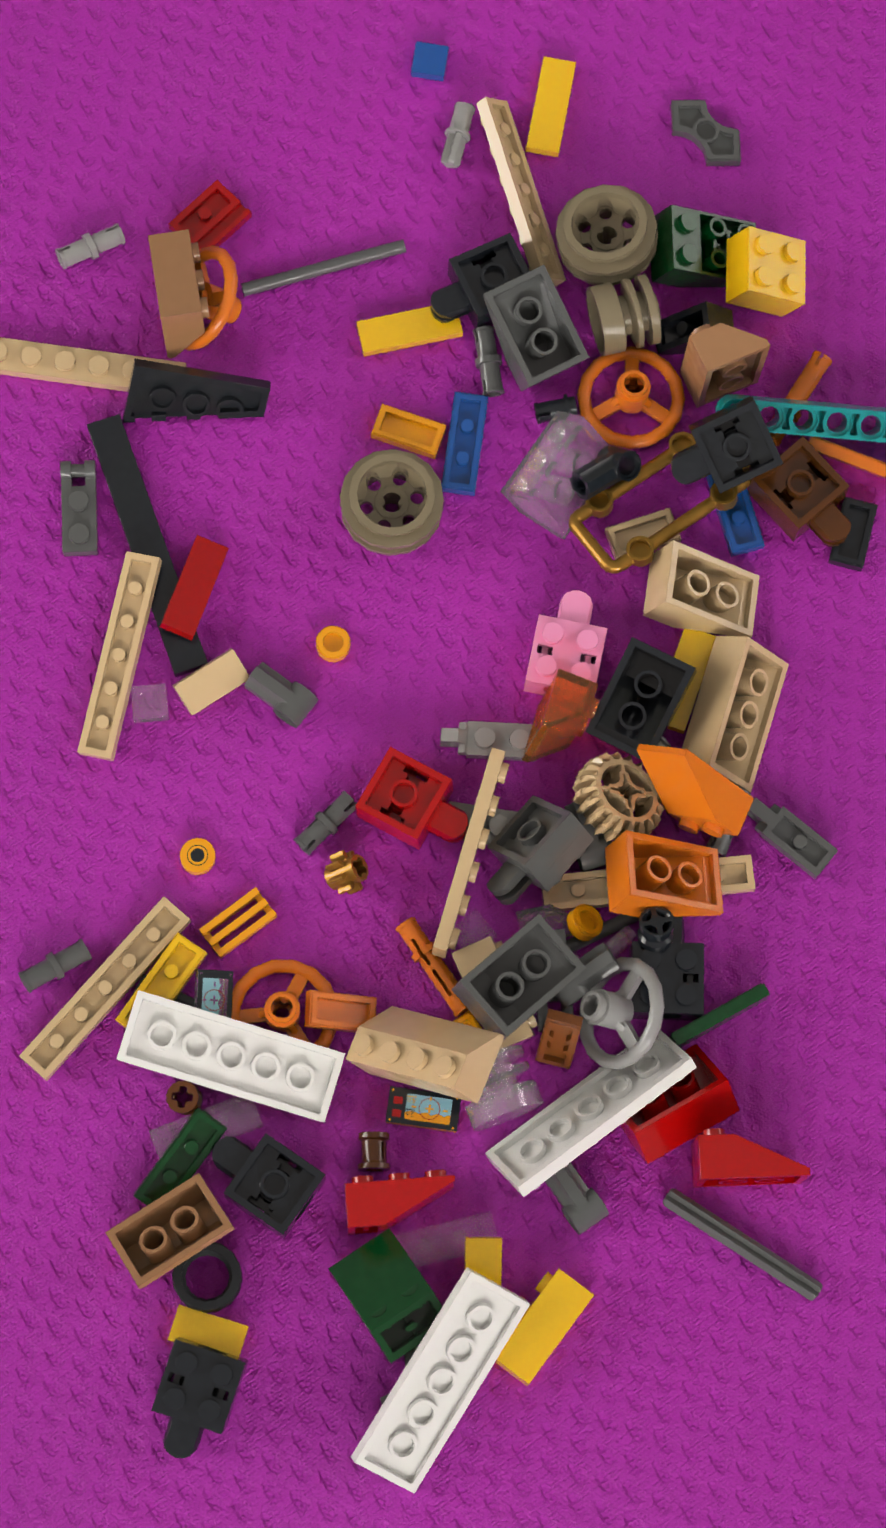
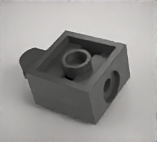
M533 795L487 846L503 864L487 882V888L503 905L513 904L530 884L548 892L554 885L560 882L563 874L585 853L586 848L592 843L594 838L572 812Z

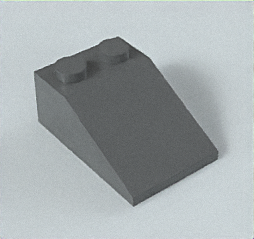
M545 265L483 294L504 357L521 392L589 358Z
M538 914L463 977L452 988V991L486 1030L504 1035V1041L587 968L545 919Z

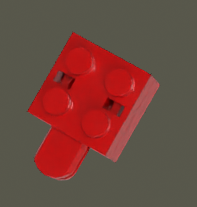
M392 747L388 749L355 806L358 818L418 850L421 848L429 832L449 843H457L465 838L469 826L468 816L465 811L447 802L454 791L452 779Z

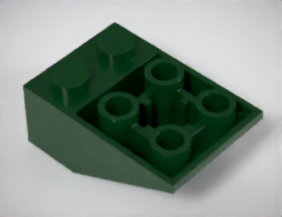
M676 205L668 206L655 215L659 237L656 255L651 261L652 282L679 288L726 287L727 239L748 226L756 228V223Z
M390 1228L328 1268L390 1363H393L421 1343L443 1307Z

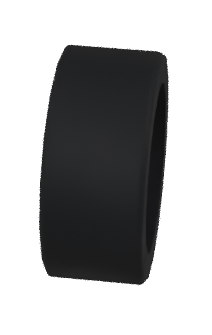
M214 1242L173 1268L172 1279L174 1289L184 1304L194 1310L210 1313L220 1311L234 1301L240 1291L242 1273L241 1266L234 1253L224 1245ZM210 1255L224 1262L228 1269L229 1280L227 1287L220 1295L215 1298L204 1299L197 1297L189 1290L186 1283V1272L192 1261L200 1256Z

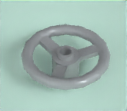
M631 957L617 958L616 960L621 968L592 987L581 1000L579 1016L584 1018L580 1031V1040L588 1056L603 1068L623 1069L637 1063L652 1048L661 1029L665 1008L662 985L652 967L639 958ZM623 971H630L619 991L614 993L602 989L614 975ZM642 980H644L649 992L650 1010L647 1025L639 1038L631 1024L634 1015V1006L631 999ZM598 1025L617 1030L628 1051L620 1055L606 1053L599 1047L594 1037L593 1026Z

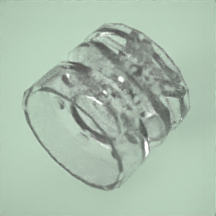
M521 1045L499 1049L478 1104L471 1102L465 1107L473 1131L487 1129L515 1119L543 1104V1099L535 1080L518 1082L516 1078L529 1069L528 1062H519L511 1065L512 1062L524 1055Z

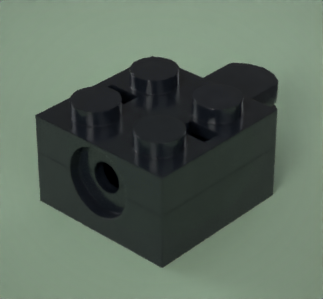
M511 233L449 259L448 277L452 284L434 291L431 295L430 310L437 321L447 323L468 314L475 329L480 326H493L483 294L530 271Z
M749 396L688 425L697 444L676 453L671 459L670 466L673 476L682 484H692L706 476L712 475L719 493H722L784 463L752 396Z
M674 917L673 941L666 950L652 952L643 948L639 941H632L629 948V957L639 958L654 969L663 988L665 1008L662 1020L694 1021L704 1014V943H684L683 917ZM642 980L631 999L634 1006L632 1019L648 1020L650 1010L649 992L644 980Z
M265 1133L254 1150L239 1139L231 1136L220 1139L213 1148L212 1158L215 1166L233 1179L224 1191V1197L283 1239L288 1235L326 1181L324 1173L267 1133ZM289 1161L296 1165V1168L289 1165Z
M181 1337L175 1339L152 1407V1411L170 1417L163 1438L164 1448L168 1454L175 1458L189 1457L198 1449L204 1429L219 1434L226 1430L249 1360ZM226 1391H228L229 1393L227 1399L224 1400Z

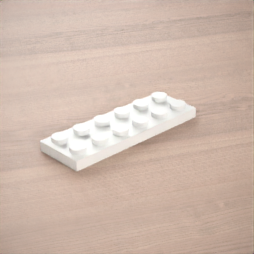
M138 990L116 1060L325 1123L346 1053Z
M660 1030L652 1048L637 1063L623 1069L599 1067L485 1152L493 1166L525 1197L697 1067L692 1058ZM625 1048L624 1050H622V1051H621L620 1053H618L617 1055H620V1054H622V1053L628 1051L627 1048Z
M467 1267L351 1455L352 1460L356 1464L415 1494L524 1316L530 1303Z

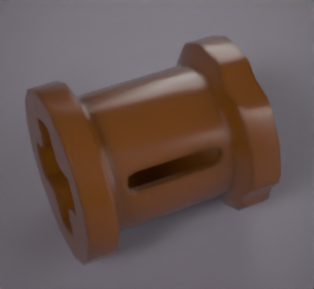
M177 1081L168 1089L166 1100L173 1111L183 1115H191L197 1106H202L203 1094L195 1084L187 1081ZM185 1088H187V1093L193 1095L192 1102H186L183 1108L182 1103L177 1101V1095L183 1094Z
M380 1131L359 1133V1140L361 1141L359 1171L385 1172L390 1170V1164L387 1163V1141L390 1139V1133Z

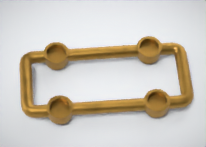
M678 432L670 438L667 450L641 466V470L634 480H621L586 500V504L570 515L568 520L569 528L604 571L617 574L632 565L638 567L648 565L654 558L655 549L713 510L727 511L733 508L737 503L738 494L750 486L752 479L722 493H719L714 483L710 489V497L650 537H633L627 543L626 553L613 560L582 522L591 516L603 518L609 515L613 509V501L669 465L676 453L697 444L692 433Z

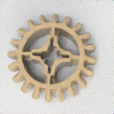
M606 752L598 757L596 756L594 759H590L578 772V775L575 777V784L572 787L576 792L572 800L580 805L576 813L585 816L584 825L591 824L595 828L594 835L602 833L604 834L605 841L608 842L615 840L625 830L650 835L652 830L659 825L661 821L660 816L665 809L661 805V799L648 773L642 769V762L634 764L631 755L622 758L619 752L611 755Z

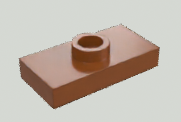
M548 1009L535 1060L570 1069L584 1017Z

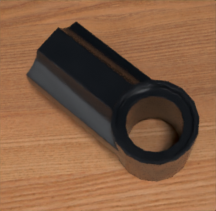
M606 446L599 451L596 459L572 472V477L570 478L572 489L576 491L581 499L589 500L621 480H634L641 470V458L635 451L615 446Z

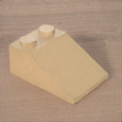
M673 540L654 552V558L649 567L643 616L674 628L697 630L725 636H748L751 638L753 635L760 576Z

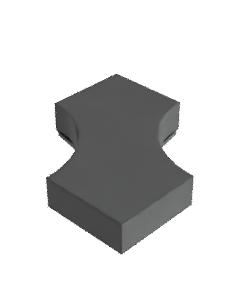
M671 100L672 136L683 137L696 144L705 157L706 166H740V133L738 129L725 127L715 121L708 112L705 100Z

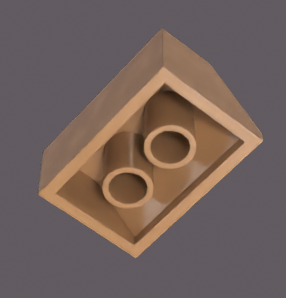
M189 229L148 235L168 359L175 358L205 333L203 318L210 317L207 297H199V291L205 290L202 269L195 270L194 264L201 263L198 242L191 243Z
M724 323L714 326L705 324L693 330L689 336L680 375L696 407L698 408L725 395L758 383L770 348L768 340Z
M198 1173L105 1233L141 1290L233 1231L234 1227Z

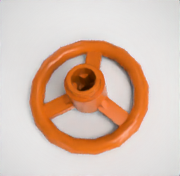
M214 245L199 249L201 263L194 264L195 270L202 269L205 290L199 291V297H207L210 317L206 319L211 320V322L205 328V333L185 348L187 351L200 349L208 345L219 335L225 324L235 322L241 312V301L236 297L238 286L236 263L226 249ZM213 259L220 263L224 274V289L210 283L205 261Z
M634 346L626 347L624 352L603 357L601 355L595 358L581 376L577 392L580 415L590 431L607 444L626 449L650 447L669 436L681 420L685 404L682 380L671 363L652 350L636 348ZM625 361V372L617 381L614 397L593 408L590 395L594 380L606 367L615 362ZM639 361L648 363L660 371L669 384L672 397L669 411L649 398L651 383L649 378L639 371ZM619 410L629 414L643 411L661 425L646 434L629 436L612 431L600 421Z
M272 959L252 967L236 982L232 992L231 1019L248 1024L267 1023L270 1028L277 1032H286L290 1037L310 1042L298 1024L301 1017L298 999L308 981L318 991H334L331 983L314 967L297 960ZM274 973L295 974L287 990L270 995L263 1008L241 1010V1005L247 991L259 979ZM280 1009H286L289 1012V1016L286 1018L276 1017V1013ZM322 1029L319 1038L313 1044L329 1048L336 1031Z

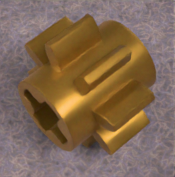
M342 850L330 855L332 863L325 865L324 871L325 880L329 887L333 890H338L340 895L346 892L350 895L362 890L361 882L367 880L368 866L364 858L355 854L353 850L347 853Z

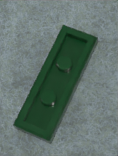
M760 983L672 1032L669 1038L682 1048L766 1001L770 993L765 984Z
M197 1106L133 1193V1196L144 1204L149 1205L193 1177L215 1144L228 1129L227 1126Z

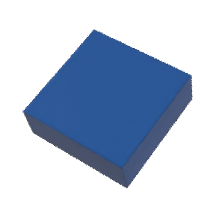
M416 41L411 77L444 82L449 46Z

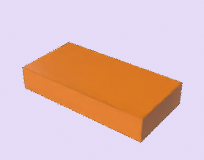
M317 990L306 991L304 1027L356 1033L358 1026L376 1016L377 997Z

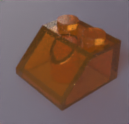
M558 669L538 704L523 753V761L531 762L569 748L575 736L582 737L588 723V718L592 719L599 704V699L594 698L598 683Z

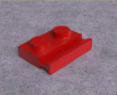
M216 180L169 223V229L172 232L189 229L191 243L198 242L199 249L211 245L220 247L252 217V213L220 181Z

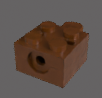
M801 437L780 455L784 464L754 477L748 492L793 542L810 528L825 545L835 547L846 540L851 529L850 520L836 506L845 498L849 485L804 437Z

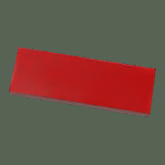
M199 535L195 537L159 626L160 628L192 641L229 548Z

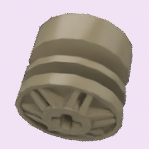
M645 274L635 276L633 284L629 278L622 279L619 296L611 282L587 287L586 301L590 325L595 343L602 357L626 351L627 335L630 336L636 348L644 347L645 339L649 345L661 342L660 308L650 281Z

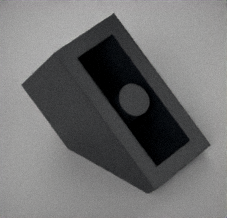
M705 301L661 319V342L656 344L657 354H685L689 336L693 330L702 325L710 324V326L724 323L734 327L732 310Z

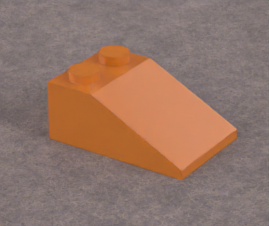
M648 744L638 745L636 750L667 814L679 822V828L691 834L704 831L717 838H721L723 834L739 835L754 800L752 796L688 749Z
M625 830L605 848L609 912L640 918L641 913L645 909L660 906L669 910L674 917L719 916L724 913L718 849Z

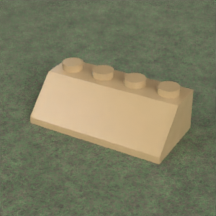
M716 636L682 749H688L735 785L751 793L789 664L748 636Z
M391 1006L358 1026L345 1059L368 1074L478 1104L505 1036L500 1033Z

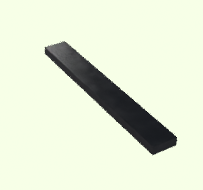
M117 414L87 424L131 552L160 557L162 560L151 610L174 675L178 677L195 671L208 663L197 631L191 641L159 627L178 578L121 417Z

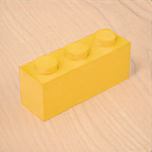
M558 1269L554 1276L547 1272L539 1282L535 1290L540 1295L532 1305L530 1304L495 1363L526 1386L529 1385L594 1296V1294L561 1269Z

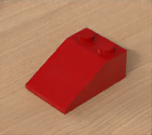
M724 1128L704 1129L703 1134L698 1135L691 1144L693 1188L801 1184L810 1176L809 1167L736 1134H725Z

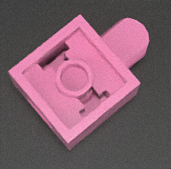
M580 590L567 592L561 598L557 618L539 614L523 691L592 705L607 628L590 625L593 603L591 597ZM542 646L541 653H538L539 647Z

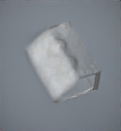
M557 411L500 492L520 513L557 537L565 539L571 531L568 523L570 515L586 504V500L581 499L576 491L572 489L570 482L572 472L596 459L599 451L609 445L584 416Z

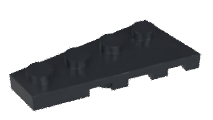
M135 358L123 411V423L135 422V418H152V421H166V417L187 416V420H198L203 415H218L220 419L264 417L270 393V381Z

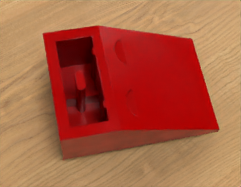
M446 1170L425 1171V1176L420 1178H410V1173L408 1172L388 1174V1180L374 1181L372 1175L352 1177L351 1183H345L348 1235L382 1233L386 1229L394 1227L451 1191L454 1187L455 1175H447Z

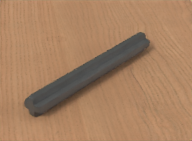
M672 1188L669 1190L663 1200V1205L808 1300L813 1301L817 1298L823 1286L819 1281L677 1189Z

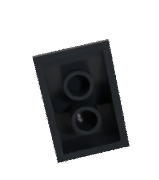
M632 637L585 732L641 759L636 750L638 745H659L697 672L696 668Z

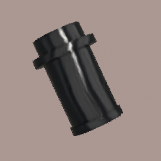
M563 394V398L534 403L538 425L568 418V421H571L572 417L578 416L574 396L568 397L567 394Z

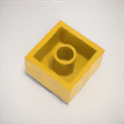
M751 226L728 238L726 243V303L780 317L805 305L806 241Z

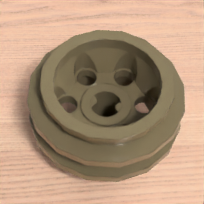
M599 185L588 188L570 199L558 216L555 233L562 263L574 277L591 285L611 282L613 286L621 284V280L629 278L631 281L635 276H638L647 269L656 255L659 237L657 222L649 203L639 193L617 185ZM624 222H627L633 227L624 228L622 225ZM587 226L591 227L588 232H582Z
M397 449L375 451L357 461L345 476L340 493L342 521L353 540L367 550L388 556L410 553L426 544L439 528L444 504L441 481L431 465L414 453ZM393 479H402L406 482L398 486L393 482ZM376 481L381 484L377 491H372L368 488V486ZM415 493L421 494L423 497V501L419 504L413 503L410 499ZM363 504H369L372 506L373 511L370 514H365L360 507ZM387 504H396L398 510L396 512H388L385 510ZM408 517L414 518L413 521L404 525Z

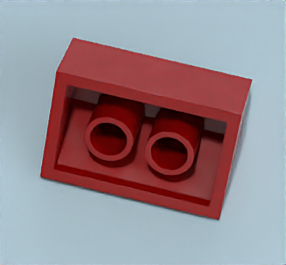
M697 1044L684 1050L692 1058L697 1068L621 1124L631 1144L647 1164L664 1156L688 1140L695 1138L704 1129H709L740 1111L728 1079Z

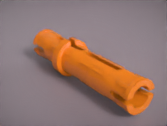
M814 351L785 399L807 401L828 367L832 364L830 357L824 354L821 359L820 355L822 352ZM801 410L797 411L794 415L793 423L799 421ZM770 433L775 446H780L786 434Z
M415 917L407 919L395 930L399 932L412 951L413 955L411 958L415 963L419 962L436 989L453 1011L454 1016L463 1014L468 1009L452 991V988L458 983L457 979L441 957L432 955L434 941L431 942L417 923V919Z

